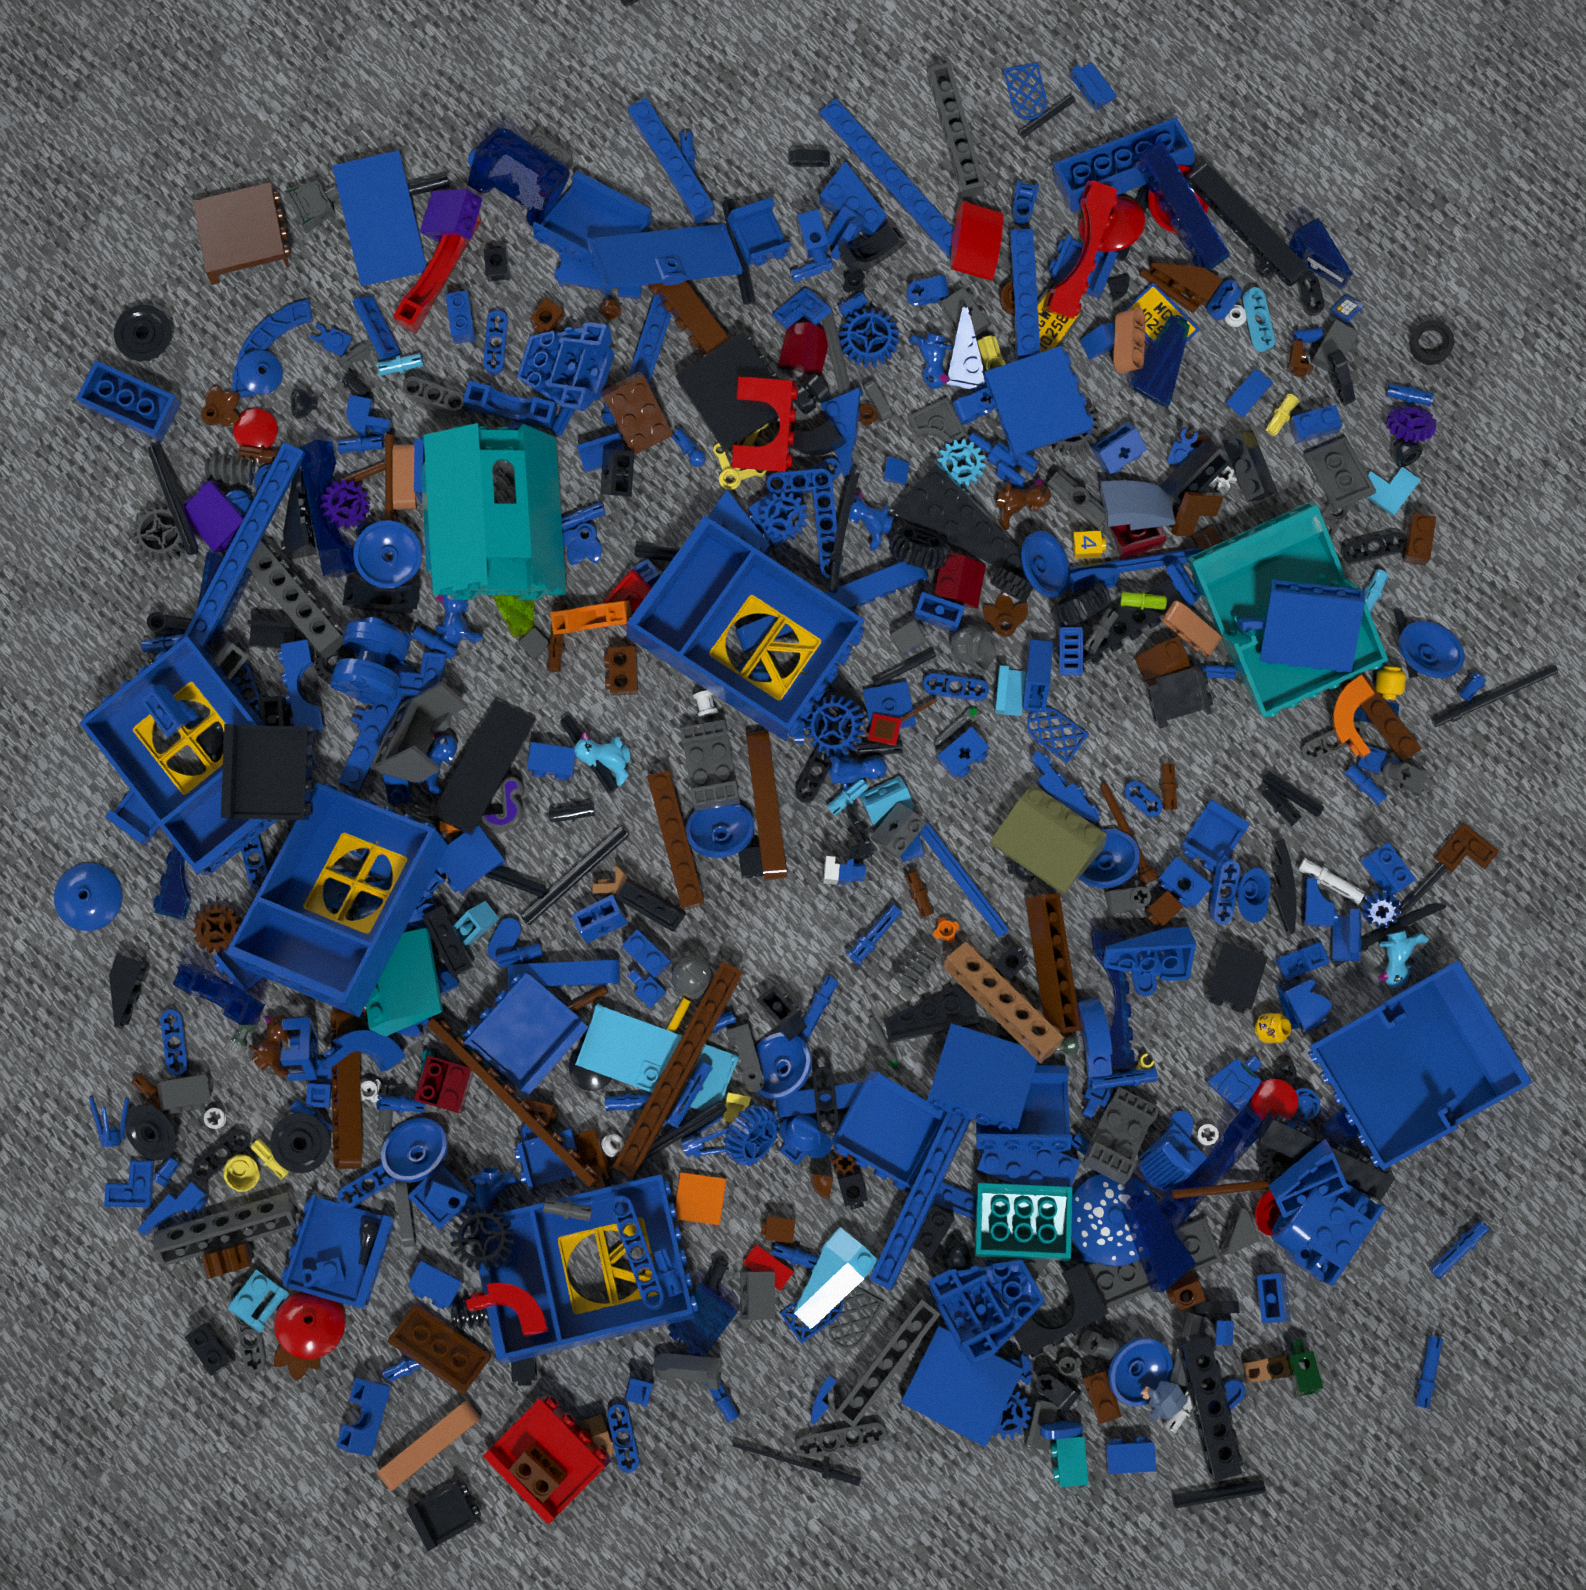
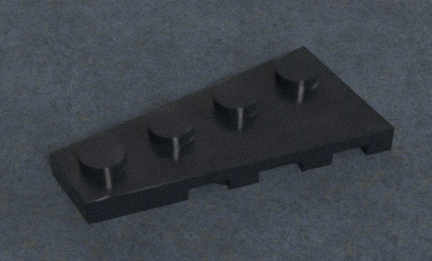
M958 984L932 998L929 997L913 1007L906 1008L884 1019L888 1041L889 1043L949 1031L951 1023L962 1027L978 1025L979 1019L974 998Z

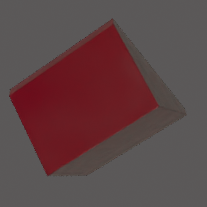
M810 322L794 323L786 330L778 367L808 374L815 373L817 376H821L828 350L825 330Z
M1129 524L1110 527L1120 559L1163 547L1167 540L1160 526L1130 530Z

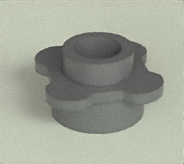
M1063 1351L1060 1355L1061 1359L1054 1365V1369L1058 1373L1061 1372L1063 1375H1066L1068 1379H1073L1076 1376L1077 1368L1081 1367L1082 1361L1080 1358L1072 1357L1068 1351Z

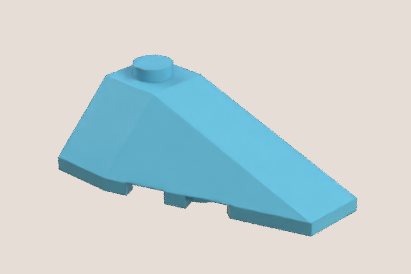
M841 1227L823 1245L819 1260L814 1265L810 1280L804 1288L793 1312L810 1329L848 1295L871 1272L878 1262L874 1255Z

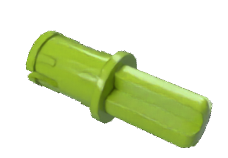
M1122 591L1121 606L1141 607V610L1144 608H1166V596L1145 594V592L1140 594Z

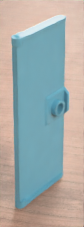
M597 1004L594 1007L593 1018L575 1065L652 1093L678 1046L682 1035ZM705 1045L688 1077L691 1079L700 1061L713 1068L703 1084L704 1089L699 1091L690 1106L700 1111L723 1100L733 1070L739 1061L738 1055L709 1045ZM699 1075L697 1081L695 1082L694 1086L692 1087L690 1093L693 1091L694 1087L696 1086L697 1082L699 1081V1079H700V1077H701L700 1075ZM687 1082L685 1083L683 1089L681 1090V1092H680V1094H679L677 1100L679 1099V1097L681 1096V1094H682V1092L684 1091L685 1087L687 1086V1084H688Z

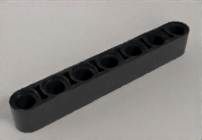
M1202 162L1185 177L1190 188L1284 284L1291 287L1308 272L1306 264L1207 163Z

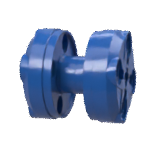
M374 617L348 622L343 636V645L347 650L357 655L358 659H341L337 662L331 678V688L365 704L374 705L376 703L393 701L398 691L399 677L396 673L384 667V664L402 663L408 654L412 636Z

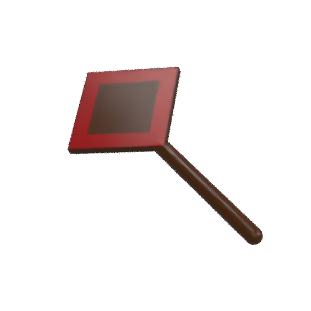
M933 698L902 718L874 714L867 740L896 746L901 723L936 703L937 699Z

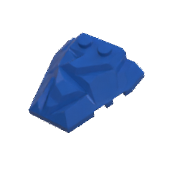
M588 322L584 323L581 328L567 327L565 331L559 333L550 331L530 336L517 378L565 409L584 411L591 406L592 401L599 400L602 397L600 391L604 390L614 359V351L609 348L612 340L610 327L605 324Z
M1023 1260L995 1263L992 1266L981 1268L974 1266L960 1271L956 1269L948 1270L928 1280L938 1311L960 1351L965 1353L972 1365L994 1355L1045 1302Z

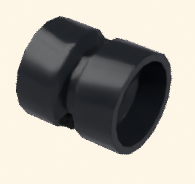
M813 373L804 380L803 386L797 385L798 398L794 399V403L803 414L807 415L816 408V403L822 404L831 397V394L824 382ZM806 391L812 397V399L808 398V396L805 394Z

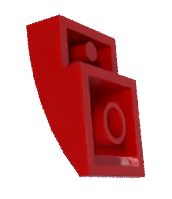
M962 202L956 211L955 231L952 234V270L989 281L994 279L1001 247L1004 213Z

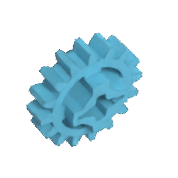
M965 439L962 440L961 444L954 440L952 447L946 444V451L940 450L939 455L942 458H938L937 463L942 465L941 467L959 486L964 484L966 488H969L970 481L973 484H977L976 476L979 478L983 476L980 470L985 469L986 464L981 463L985 460V455H979L981 452L980 447L973 448L974 442L966 445ZM971 455L974 457L976 461V466L974 463L971 462ZM962 460L965 461V465L957 466ZM946 462L952 467L951 473L947 469ZM965 474L969 475V476H967V477H962V478L959 477V476L965 475Z

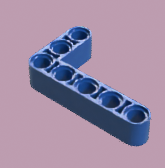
M826 469L780 472L770 475L767 479L766 488L771 494L775 493L777 496H781V492H784L786 496L791 493L793 495L812 493L820 574L823 579L830 581L831 577L825 573L824 567L832 564L830 563V557L833 555V552L826 553L822 549V544L825 542L835 544L837 532L833 483L830 472ZM823 475L827 478L828 483L820 486L816 483L815 478ZM801 477L805 481V486L797 488L793 485V480ZM775 479L780 480L783 487L779 490H774L770 485L771 481ZM822 497L827 498L830 505L827 508H821L817 503L818 499ZM822 520H829L832 523V528L827 531L823 530L820 527V522Z

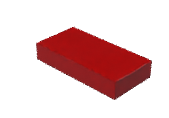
M757 1244L743 1262L753 1272H774L775 1288L780 1291L794 1273L793 1270Z

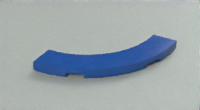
M309 299L289 304L273 315H269L250 333L239 352V358L233 373L232 390L238 393L240 398L256 396L255 393L248 391L239 380L238 366L241 359L251 351H267L287 331L313 322Z

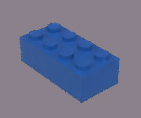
M96 360L75 399L83 408L161 443L181 405V402L175 395Z
M994 1149L991 1151L983 1150L976 1170L1013 1185L1071 1187L1081 1161L1054 1150L1031 1151L1018 1149L1016 1151H1008L1006 1149Z

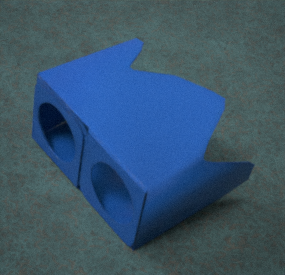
M1311 978L1282 993L1303 1033L1335 1020L1324 1019L1330 1011L1332 1003L1322 995L1312 993L1316 989L1317 984Z

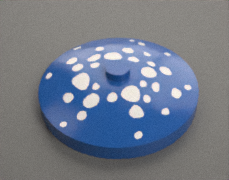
M1099 1174L1086 1180L1072 1196L1071 1240L1076 1248L1091 1261L1109 1267L1126 1266L1140 1260L1154 1246L1161 1227L1160 1209L1152 1192L1138 1179L1131 1176L1124 1185H1121L1105 1175Z

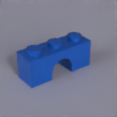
M355 1377L349 1401L360 1405L361 1415L354 1424H342L336 1445L337 1448L349 1453L372 1456L391 1386L378 1381Z

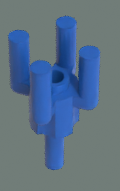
M974 432L968 439L989 454L986 460L997 468L996 476L1005 483L1010 481L1012 488L1023 489L1025 486L1023 483L1026 478L1014 471L1017 465L1032 475L1038 469L1036 466L1039 461L1028 453H1024L1019 459L1014 460L1012 446L1009 449L999 442L994 447Z

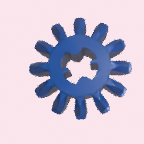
M1374 889V896L1366 894L1367 902L1361 903L1362 908L1365 909L1362 911V916L1367 918L1369 925L1375 922V927L1379 928L1381 923H1384V926L1388 928V921L1396 923L1395 915L1401 914V910L1398 908L1401 905L1400 901L1395 900L1396 896L1394 893L1387 895L1386 889H1383L1381 894H1378V891ZM1383 906L1384 911L1379 912L1378 907Z

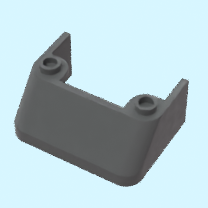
M443 682L405 700L395 711L373 760L372 767L379 773L414 783L422 782L427 777L439 772L441 767L426 756L435 733L445 731L451 724V716L467 708L468 703Z

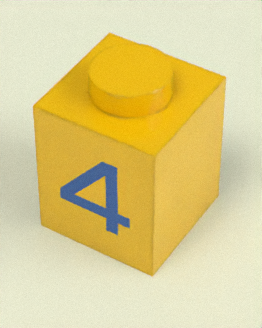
M1101 531L1074 532L1072 536L1074 559L1100 558L1103 551H1106V538L1101 536Z

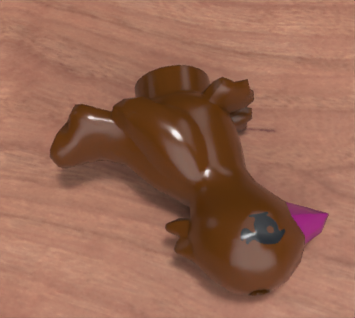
M1040 477L1028 489L1011 488L1012 484L1008 481L1004 486V490H998L995 507L1002 508V515L998 523L1003 529H1009L1011 516L1022 510L1026 505L1030 506V511L1033 509L1037 511L1049 502L1051 492L1043 484Z
M284 1015L264 1016L267 1023V1035L257 1048L249 1045V1049L255 1053L251 1060L262 1071H265L270 1066L279 1077H288L289 1071L282 1067L280 1062V1043L284 1041L287 1044L288 1039H291V1030L282 1029V1019L288 1018Z

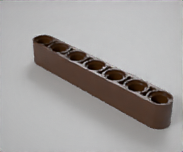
M769 731L746 733L764 881L787 878Z
M340 1009L332 1010L330 1016L331 1048L335 1047L332 1040L336 1037L359 1031V1017ZM354 1051L331 1068L333 1162L335 1169H359L362 1164L360 1052Z

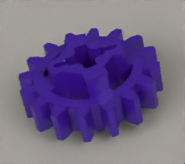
M1406 405V408L1398 406L1397 410L1391 409V413H1388L1386 428L1390 429V434H1397V439L1403 437L1405 442L1409 439L1414 443H1417V440L1425 442L1426 438L1431 439L1432 435H1434L1437 420L1432 419L1433 414H1426V409L1420 411L1418 406L1412 408L1409 405Z
M345 479L341 480L339 484L337 482L332 483V488L327 487L325 489L327 494L321 496L325 503L321 504L320 508L326 509V512L322 514L323 517L329 515L328 523L330 524L335 521L336 528H340L342 525H344L345 529H349L351 525L353 527L358 526L359 522L365 520L362 514L369 513L365 506L370 504V501L364 500V497L368 495L367 492H360L361 485L355 488L354 481H350L348 485ZM351 501L348 506L339 508L342 503Z

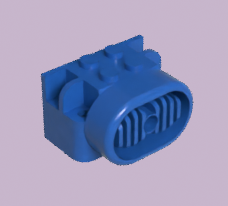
M1331 1180L1325 1182V1184L1328 1187V1190L1330 1189L1332 1184ZM1348 1185L1349 1190L1329 1199L1321 1198L1325 1194H1321L1317 1186L1309 1189L1306 1201L1300 1205L1295 1214L1283 1218L1282 1214H1280L1271 1234L1272 1240L1285 1249L1286 1257L1290 1262L1317 1281L1334 1286L1386 1208L1383 1205L1374 1203L1364 1193L1357 1191L1350 1185Z

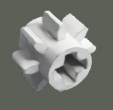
M1228 465L1221 472L1222 475H1227L1226 480L1223 477L1219 478L1217 476L1210 484L1215 483L1217 491L1221 487L1229 490V482L1235 483L1237 481L1235 477H1232L1235 473L1234 469H1231Z

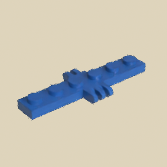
M402 662L392 664L390 670L397 674L398 670L415 672L416 668ZM396 694L393 701L376 703L372 709L366 708L365 711L355 709L354 713L362 717L361 719L352 717L350 721L358 724L357 729L361 730V733L338 781L339 783L361 791L372 767L373 760L404 695Z

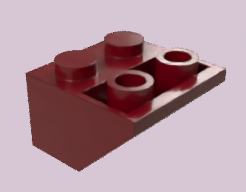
M427 1056L414 1101L462 1114L474 1072L469 1067Z

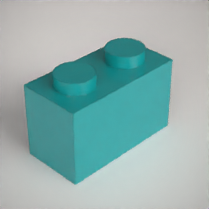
M1081 1435L1057 1439L1055 1443H1051L1052 1457H1056L1057 1467H1053L1054 1482L1058 1481L1060 1487L1089 1485L1085 1437Z

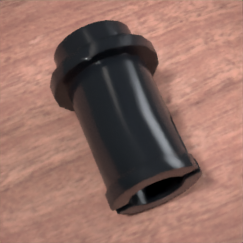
M348 373L342 380L343 387L345 389L348 388L358 397L366 398L371 392L370 389L357 379L356 374Z
M716 1257L715 1261L711 1262L713 1266L705 1284L719 1289L725 1271L729 1270V1267H727L729 1262Z

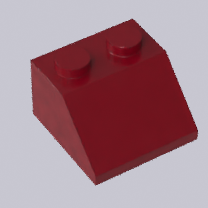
M949 553L944 566L939 568L934 596L965 607L978 609L986 565L963 555Z

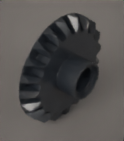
M149 305L134 306L126 310L118 318L114 327L115 344L119 351L129 359L139 362H150L151 359L158 358L160 354L165 353V349L170 345L172 327L167 316L158 308ZM143 332H149L146 338L140 339Z
M147 1103L139 1104L132 1108L125 1119V1131L128 1140L137 1152L151 1160H163L173 1154V1151L177 1148L176 1143L179 1139L176 1133L178 1130L173 1128L174 1122L169 1121V1114L164 1115L162 1108L156 1109L155 1104L150 1106Z
M302 1112L290 1114L281 1119L272 1131L270 1139L272 1155L281 1167L290 1172H311L321 1166L330 1153V1134L326 1129V1125L319 1118L311 1114ZM298 1137L305 1138L307 1143L305 1148L298 1145Z

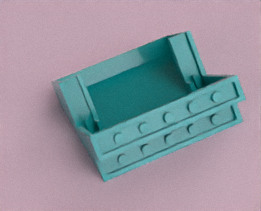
M1310 501L1187 558L1194 574V578H1192L1193 583L1218 634L1222 637L1221 640L1236 667L1257 713L1263 718L1273 717L1286 707L1293 708L1301 700L1315 698L1320 695L1321 691L1337 688L1341 685V682L1347 679H1356L1362 675V672L1369 669H1378L1383 665L1382 663L1389 661L1366 601L1352 672H1336L1329 669L1316 670L1311 667H1292L1287 664H1268L1260 661V648L1262 646L1263 634L1260 633V629L1242 631L1237 627V618L1254 617L1266 619L1272 579L1361 590L1358 585L1346 579L1317 504Z

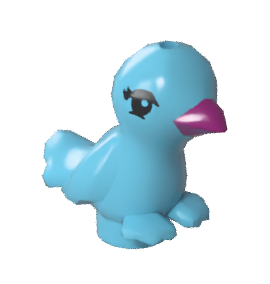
M586 732L582 734V738L574 747L576 757L589 766L592 764L596 766V760H598L605 767L613 771L616 777V784L618 786L623 785L629 776L624 768L626 766L625 763L630 761V752L626 745H622L620 737L617 736L612 738L610 743L600 745L591 740Z
M1405 930L1387 934L1388 941L1380 942L1379 946L1386 947L1389 963L1386 970L1378 977L1379 980L1386 982L1392 988H1401L1406 984L1411 973L1409 970L1411 965L1406 966L1405 962L1417 944L1427 943L1429 940L1422 933H1416L1411 937H1407Z

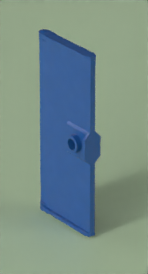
M725 224L587 238L588 248L605 290L663 283L666 286L676 285L686 280L740 275L743 271Z

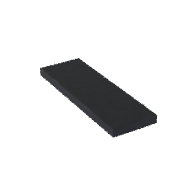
M495 699L434 807L431 816L472 836L532 730L536 719Z

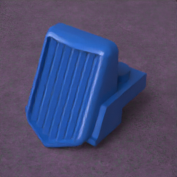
M1173 1124L1139 1157L1141 1160L1139 1167L1147 1184L1162 1191H1171L1180 1186L1207 1157Z

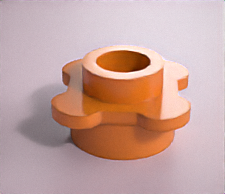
M944 917L939 918L937 921L938 927L933 932V936L936 939H944L947 943H953L955 941V932L959 929V924L956 921H948Z

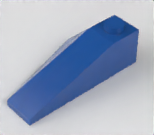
M1189 927L1164 928L1106 946L1103 967L1127 973L1130 971L1140 972L1142 976L1149 977V975L1159 976L1161 980L1165 981L1190 980L1196 942Z

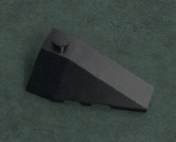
M300 465L291 482L283 529L284 540L281 541L282 552L290 559L317 555L304 474Z

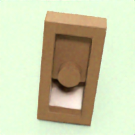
M615 865V883H612V880H598V884H593V894L616 895L627 876Z

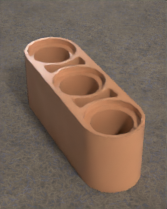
M1138 307L1116 315L1114 367L1120 374L1141 369L1144 364L1146 320L1143 310Z
M393 445V508L417 509L415 499L418 498L414 493V445Z
M1174 601L1162 618V622L1196 651H1202L1205 657L1211 656L1222 639L1213 628L1179 601Z

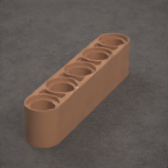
M468 1400L464 1401L380 1469L377 1475L390 1492L393 1491L456 1438L471 1428L472 1425L477 1423L481 1419L480 1415Z

